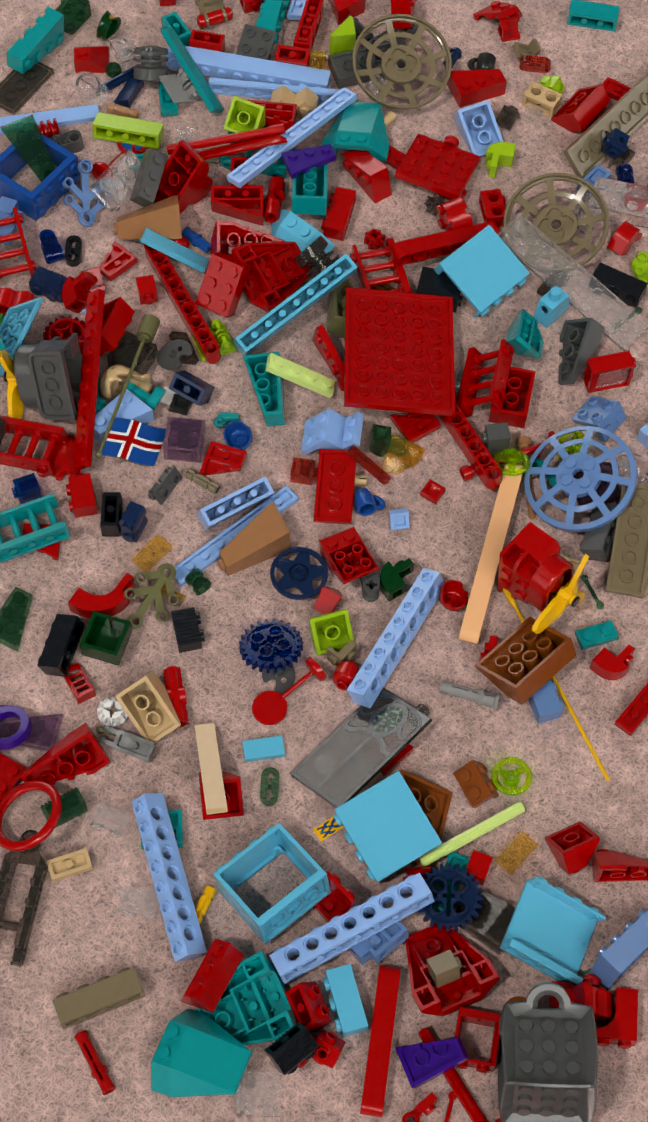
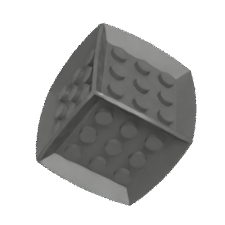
M551 982L540 983L530 990L526 1001L506 1003L501 1012L498 1061L500 1121L592 1122L597 1102L598 1045L593 1008L583 1004L571 1003L568 993L558 984ZM544 995H552L558 1000L559 1008H539L538 1001Z

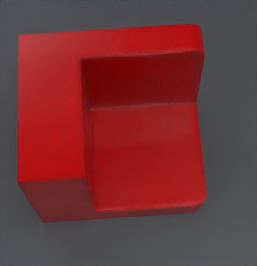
M518 16L499 19L498 33L502 42L520 39Z

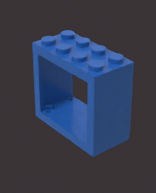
M29 127L0 154V198L4 196L18 200L19 211H23L25 215L37 221L46 214L51 206H55L63 195L68 193L69 189H65L62 185V181L65 178H72L75 185L80 181L81 176L77 168L78 156L32 127ZM38 154L57 166V168L31 192L11 178Z

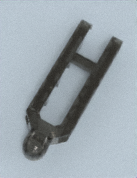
M27 830L21 835L20 841L29 839L38 832ZM42 843L29 850L6 853L0 870V929L17 932L14 941L13 959L10 962V965L22 967L24 964L48 869L45 865L46 862L40 854ZM18 864L35 866L33 878H30L31 887L28 898H25L24 902L26 906L23 918L20 919L19 923L2 921L16 866Z

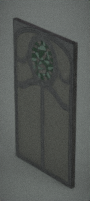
M383 688L371 708L361 705L306 757L290 775L337 808L354 798L432 722V718Z

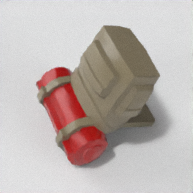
M195 0V4L200 10V15L197 16V25L200 29L209 28L223 22L226 23L233 19L231 8L225 7L223 0Z

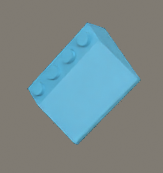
M42 297L8 308L0 324L1 339L5 350L13 361L17 349L24 344L27 332L33 326L32 322L41 306ZM0 363V376H3L5 370Z

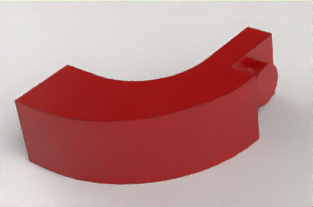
M126 573L116 588L105 595H92L78 588L68 601L69 609L71 612L88 619L91 618L93 611L112 617L123 611L130 604V600L124 597V591L128 588H135L134 578L129 573ZM128 590L127 592L128 597L132 593L131 590Z

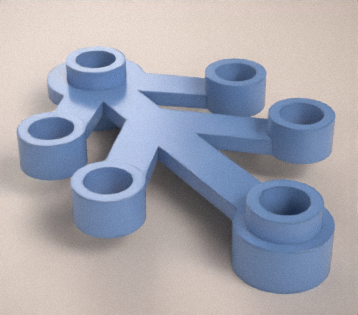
M83 159L77 166L78 171L81 173L82 191L74 184L72 178L67 177L62 181L63 187L70 189L82 202V207L75 202V198L71 194L63 198V203L74 209L82 226L90 227L95 222V214L107 206V200L104 197H100L96 200V205L91 209L90 202L106 189L107 184L105 181L100 180L89 192L88 173L92 171L93 164L90 160ZM100 200L103 201V206L99 203Z

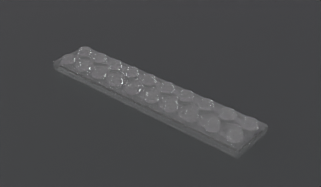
M518 213L497 234L519 261L550 288L558 286L569 295V304L585 318H593L604 326L603 334L624 352L648 329V323L521 213Z

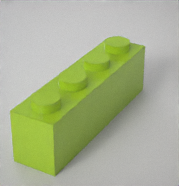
M98 112L92 124L93 138L159 149L164 137V123Z

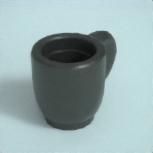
M488 52L480 53L478 58H472L468 61V68L470 70L494 69L496 57Z

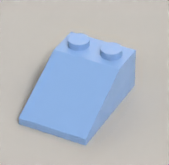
M489 100L457 110L454 114L458 130L471 153L484 156L489 146L497 142H503Z

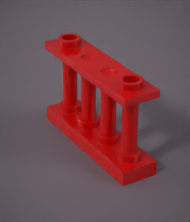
M16 207L13 208V217L0 219V227L16 223L18 232L0 236V243L21 239L23 248L1 252L0 260L25 255L27 263L1 269L0 279H2V276L28 270L32 277L34 271L37 270L35 261L30 259L21 224L24 223L22 214L17 212Z
M393 237L386 239V246L384 248L358 253L356 245H352L350 258L357 266V273L363 289H370L372 286L394 282L398 284L397 289L388 291L412 293L403 265H398L390 252L391 246L395 243ZM384 255L389 258L388 262L363 266L361 262L363 259ZM385 269L393 270V275L370 280H367L365 274Z
M505 339L501 340L499 350L481 354L475 347L468 349L457 399V405L465 417L472 416L474 406L489 402L494 404L499 410L502 409L514 355V348ZM497 358L496 365L482 368L484 361ZM494 373L493 380L479 383L481 376ZM491 388L490 395L476 398L477 391Z
M0 415V443L5 433L15 434L7 453L0 452V464L37 471L41 474H53L54 469L49 460L56 443H66L68 437L64 427ZM21 437H32L25 455H14ZM41 439L49 440L42 460L32 458L38 441Z

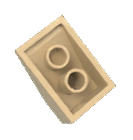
M154 670L115 696L143 738L156 742L181 725L165 686Z

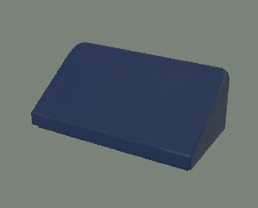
M135 78L127 80L114 103L130 108L144 86V81Z

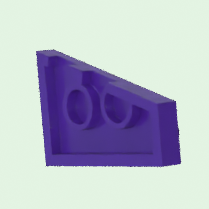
M331 144L282 152V160L291 179H294L301 172L305 174L310 172V169L315 166L321 167L335 161L336 154Z
M460 1038L395 1047L411 1088H417L469 1059Z

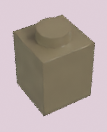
M451 950L427 959L428 972L437 988L461 978V962L458 956H453Z

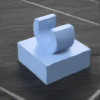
M407 508L389 511L391 531L410 528L409 511Z

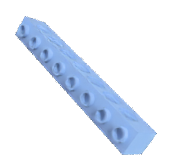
M423 568L347 689L355 704L367 708L372 707L438 600L441 587L444 584L440 572Z
M163 793L143 794L133 800L132 805L174 961L194 960L206 954L207 950Z
M420 872L416 875H410L403 882L388 887L385 892L370 897L367 902L353 906L347 913L333 917L327 924L315 927L307 935L295 938L292 943L285 947L277 948L269 956L283 983L286 984L435 902L432 892ZM407 893H411V894H412V895H411L410 897H408V898H404V897H403V896H404L405 894H407ZM387 904H393L390 908H384ZM369 914H375L372 918H366ZM356 924L354 928L347 929L349 925ZM333 934L337 935L334 939H328ZM312 945H318L316 949L310 950ZM294 955H299L296 960H291Z

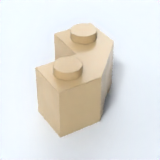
M282 85L272 91L270 102L297 104V117L304 118L317 108L319 96L308 87L294 94L286 86Z

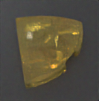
M392 434L381 473L400 474L404 472V469L413 468L420 461L425 450L405 438Z

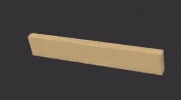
M215 724L194 725L206 813L210 815L228 812Z

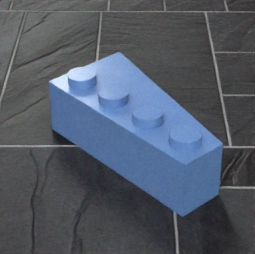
M645 908L636 916L638 920L635 923L631 920L624 927L623 930L625 932L622 935L618 933L610 941L612 945L609 948L605 945L598 952L599 959L589 971V974H594L601 979L600 985L606 988V991L645 953V949L648 950V910Z

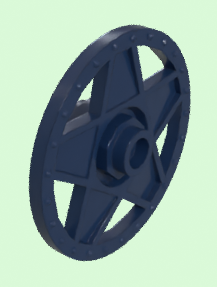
M293 547L281 552L274 559L270 569V578L274 588L281 595L289 599L305 600L321 592V587L326 585L328 579V568L325 560L314 550L305 547ZM299 552L294 561L283 558L288 554ZM310 555L315 557L322 566L310 564ZM275 567L284 574L278 583L274 575ZM323 577L321 584L313 591L312 580ZM297 587L303 595L292 594L286 591Z

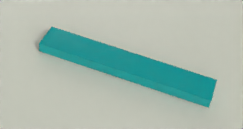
M163 28L160 31L210 113H221L224 110L175 30Z

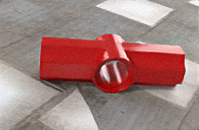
M273 176L270 179L268 193L263 200L265 205L263 216L268 223L279 220L281 204L285 200L284 178L280 176Z
M170 666L163 670L166 691L180 720L181 725L179 727H184L188 725L189 721L186 710L185 687L182 684L180 667Z

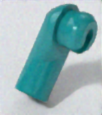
M221 412L214 419V426L222 428L228 422L238 421L239 413Z

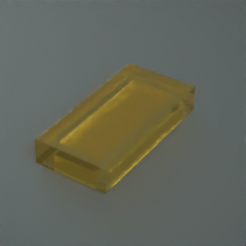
M157 534L132 559V563L147 573L172 549V545Z
M522 831L495 860V863L511 876L538 847V844Z

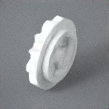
M115 696L107 697L105 700L100 701L97 708V716L102 724L115 727L126 721L128 715ZM113 705H115L118 712H114L111 717L108 710L112 709Z

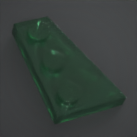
M17 587L14 588L0 609V644L19 652L33 596Z

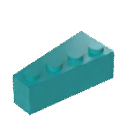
M264 0V3L261 4L260 17L258 16L256 27L276 31L271 50H273L274 44L278 43V32L282 30V20L285 21L286 9H289L290 0Z
M50 7L44 10L45 15L43 17L39 16L35 20L36 25L33 28L29 27L25 31L24 38H19L7 51L8 67L24 74L64 42V15Z

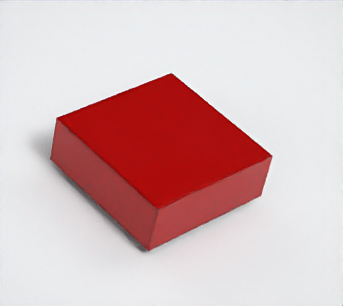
M429 480L420 492V496L437 504L446 488Z

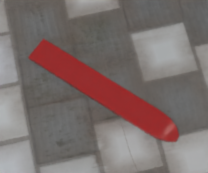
M271 135L197 151V153L204 160L225 155L232 156L235 153L287 143V139L280 135Z

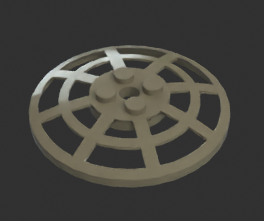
M391 14L371 22L360 33L353 49L352 67L357 83L372 100L388 108L410 110L427 105L441 94L450 77L452 59L446 40L429 22L408 14ZM392 22H408L419 27L415 35L406 32H394ZM386 24L388 34L378 38L373 45L364 39L373 29ZM425 30L437 40L442 51L432 53L429 46L420 39ZM396 38L410 39L411 42L409 46L398 45ZM389 40L391 47L385 53L377 48L381 43ZM417 44L424 49L427 56L419 57L414 50ZM360 45L369 50L366 59L367 69L362 70L357 69V54ZM373 54L382 59L381 67H371ZM445 57V75L443 81L440 82L433 79L435 60ZM403 62L405 67L399 68L396 63ZM430 62L429 76L419 73L421 65ZM383 74L388 80L386 85L383 87L374 75ZM369 76L372 83L381 91L378 97L374 96L364 86L360 77ZM415 79L424 82L420 88L412 91L411 82ZM394 84L403 85L405 93H396L390 90ZM429 85L438 88L430 98L417 104L414 96L423 92ZM387 95L396 98H408L410 105L390 104L385 102L384 99Z
M548 173L527 181L513 194L504 214V233L511 251L519 260L531 268L550 273L574 270L589 262L603 246L609 228L608 209L599 191L588 181L567 173ZM553 181H567L577 184L581 188L576 195L563 191H554ZM546 182L547 193L537 196L530 203L522 197L530 188ZM586 191L591 193L597 200L602 211L601 214L592 216L588 206L581 200ZM555 197H562L572 201L567 207L556 205ZM548 199L549 206L541 212L534 207L540 201ZM517 202L525 208L520 218V228H509L510 214ZM577 205L582 208L586 218L576 219L573 210ZM529 212L536 217L535 226L525 227V221ZM603 220V233L596 247L588 243L592 234L593 223ZM554 222H558L561 224V227L553 229L551 225ZM588 225L584 239L575 235L577 227ZM536 233L541 241L534 247L529 242L526 234ZM510 235H521L524 244L531 251L525 258L515 248ZM570 241L579 245L574 250L564 254L563 245ZM546 245L556 246L557 255L541 252V250ZM583 248L592 252L581 262L566 267L565 259L576 255ZM536 256L549 260H558L559 268L541 267L531 263V261Z

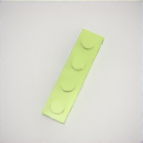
M273 353L269 354L265 371L331 398L334 393L335 380Z

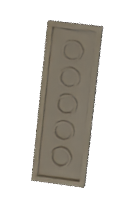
M637 484L630 503L616 518L605 592L643 599L648 574V486ZM621 486L619 503L627 492L628 486Z

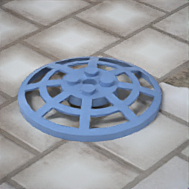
M594 426L571 427L550 436L533 453L525 472V493L533 511L548 525L568 532L591 531L612 522L628 506L637 486V466L629 447L614 433ZM586 431L584 439L570 440L563 444H560L557 438L572 432ZM594 431L608 435L619 446L609 450L602 443L591 440ZM548 444H551L554 450L546 457L542 467H532L539 453ZM582 444L579 453L569 455L564 449L572 445ZM589 445L595 446L604 452L596 458L587 454ZM622 452L626 453L630 463V479L619 476L618 464L614 456ZM558 453L563 460L557 468L548 467L552 458ZM609 459L612 465V475L602 473L599 464ZM579 471L584 473L582 478H574L575 473ZM530 475H540V486L544 495L536 502L530 491ZM545 475H556L557 484L548 491ZM601 481L610 482L609 487L600 497L595 490L599 487ZM616 485L628 486L627 492L620 503L612 511H609L604 502L611 496ZM562 490V492L569 496L568 505L557 501L553 496ZM589 495L593 500L589 504L576 506L577 498ZM549 501L556 508L567 511L565 523L549 517L540 508ZM598 507L603 514V517L597 520L573 524L574 512H585Z

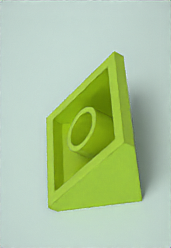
M349 16L330 34L329 55L354 49L356 32L352 16Z
M233 96L223 129L239 133L263 128L265 126V107Z
M347 609L309 618V632L317 656L326 654L329 646L337 651L341 650L350 640L354 641Z

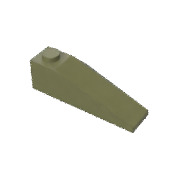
M347 279L335 288L329 295L326 325L327 333L334 336L345 337L346 287L354 288L350 279Z

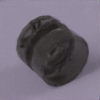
M319 236L294 259L300 268L307 265L310 266L306 272L307 276L313 271L316 273L311 280L340 258L337 255L331 260L330 256L335 252L334 250L325 253L324 250L328 243L322 236Z

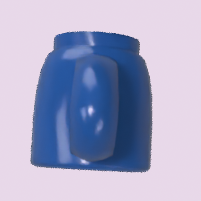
M360 488L354 494L357 513L361 516L371 515L376 510H383L386 507L385 501L379 496L372 495L367 488Z

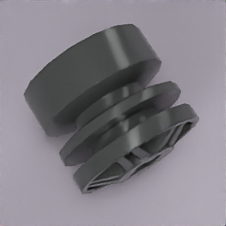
M145 45L133 49L134 54L140 55L134 56L133 60L141 62V64L133 67V78L160 81L159 76L168 75V67L161 65V63L168 61V57L161 56L168 54L167 48Z

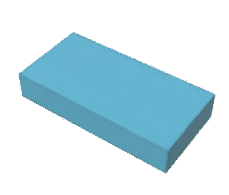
M282 735L242 741L245 762L285 757Z

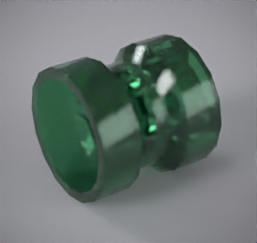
M199 568L192 570L185 578V582L193 587V591L197 596L205 593L212 585Z

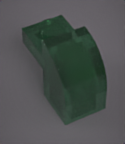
M373 424L370 430L369 449L374 455L384 457L385 454L403 457L405 454L406 438L391 435L392 427Z

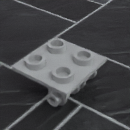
M183 68L178 70V74L159 76L174 104L199 101L198 97L200 95Z

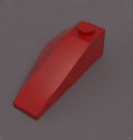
M216 221L211 238V255L221 252L232 257V249L246 243L284 242V240L236 222Z
M84 723L65 736L19 776L24 783L38 780L55 785L56 781L66 778L69 781L75 779L74 776L83 773H86V775L93 774L109 764L110 760L87 723Z
M600 849L593 853L591 861L594 882L648 881V860L615 851L609 852L607 849Z

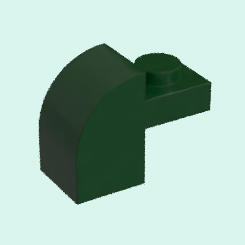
M410 558L397 562L394 567L388 561L381 569L380 589L389 602L405 593L406 584L402 578L413 572L414 563Z

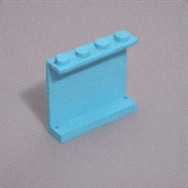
M490 225L445 258L434 269L438 275L444 271L477 310V313L473 316L474 318L479 315L483 317L490 311L489 307L491 305L497 306L502 301L501 297L504 295L508 297L515 291V286L521 287L527 281L525 278L530 274Z
M399 771L334 809L336 813L333 815L338 826H344L346 833H344L345 838L349 844L354 843L357 851L354 852L360 863L364 861L368 869L365 871L370 880L373 881L375 879L377 883L442 844Z
M542 877L528 879L500 949L556 981L573 983V986H578L583 981V978L577 974L597 922L605 920L606 917L600 914L598 909L584 905L579 898L570 897L565 894L562 888L551 886Z

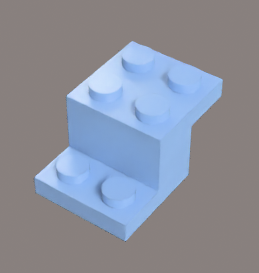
M329 408L306 420L301 452L308 455L317 449L351 451L359 447L364 414L358 411L348 417H344Z

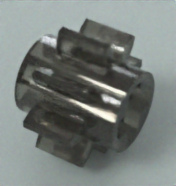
M434 193L433 197L427 196L428 199L424 205L427 207L426 212L437 216L436 206L443 204L445 198L439 197V194Z

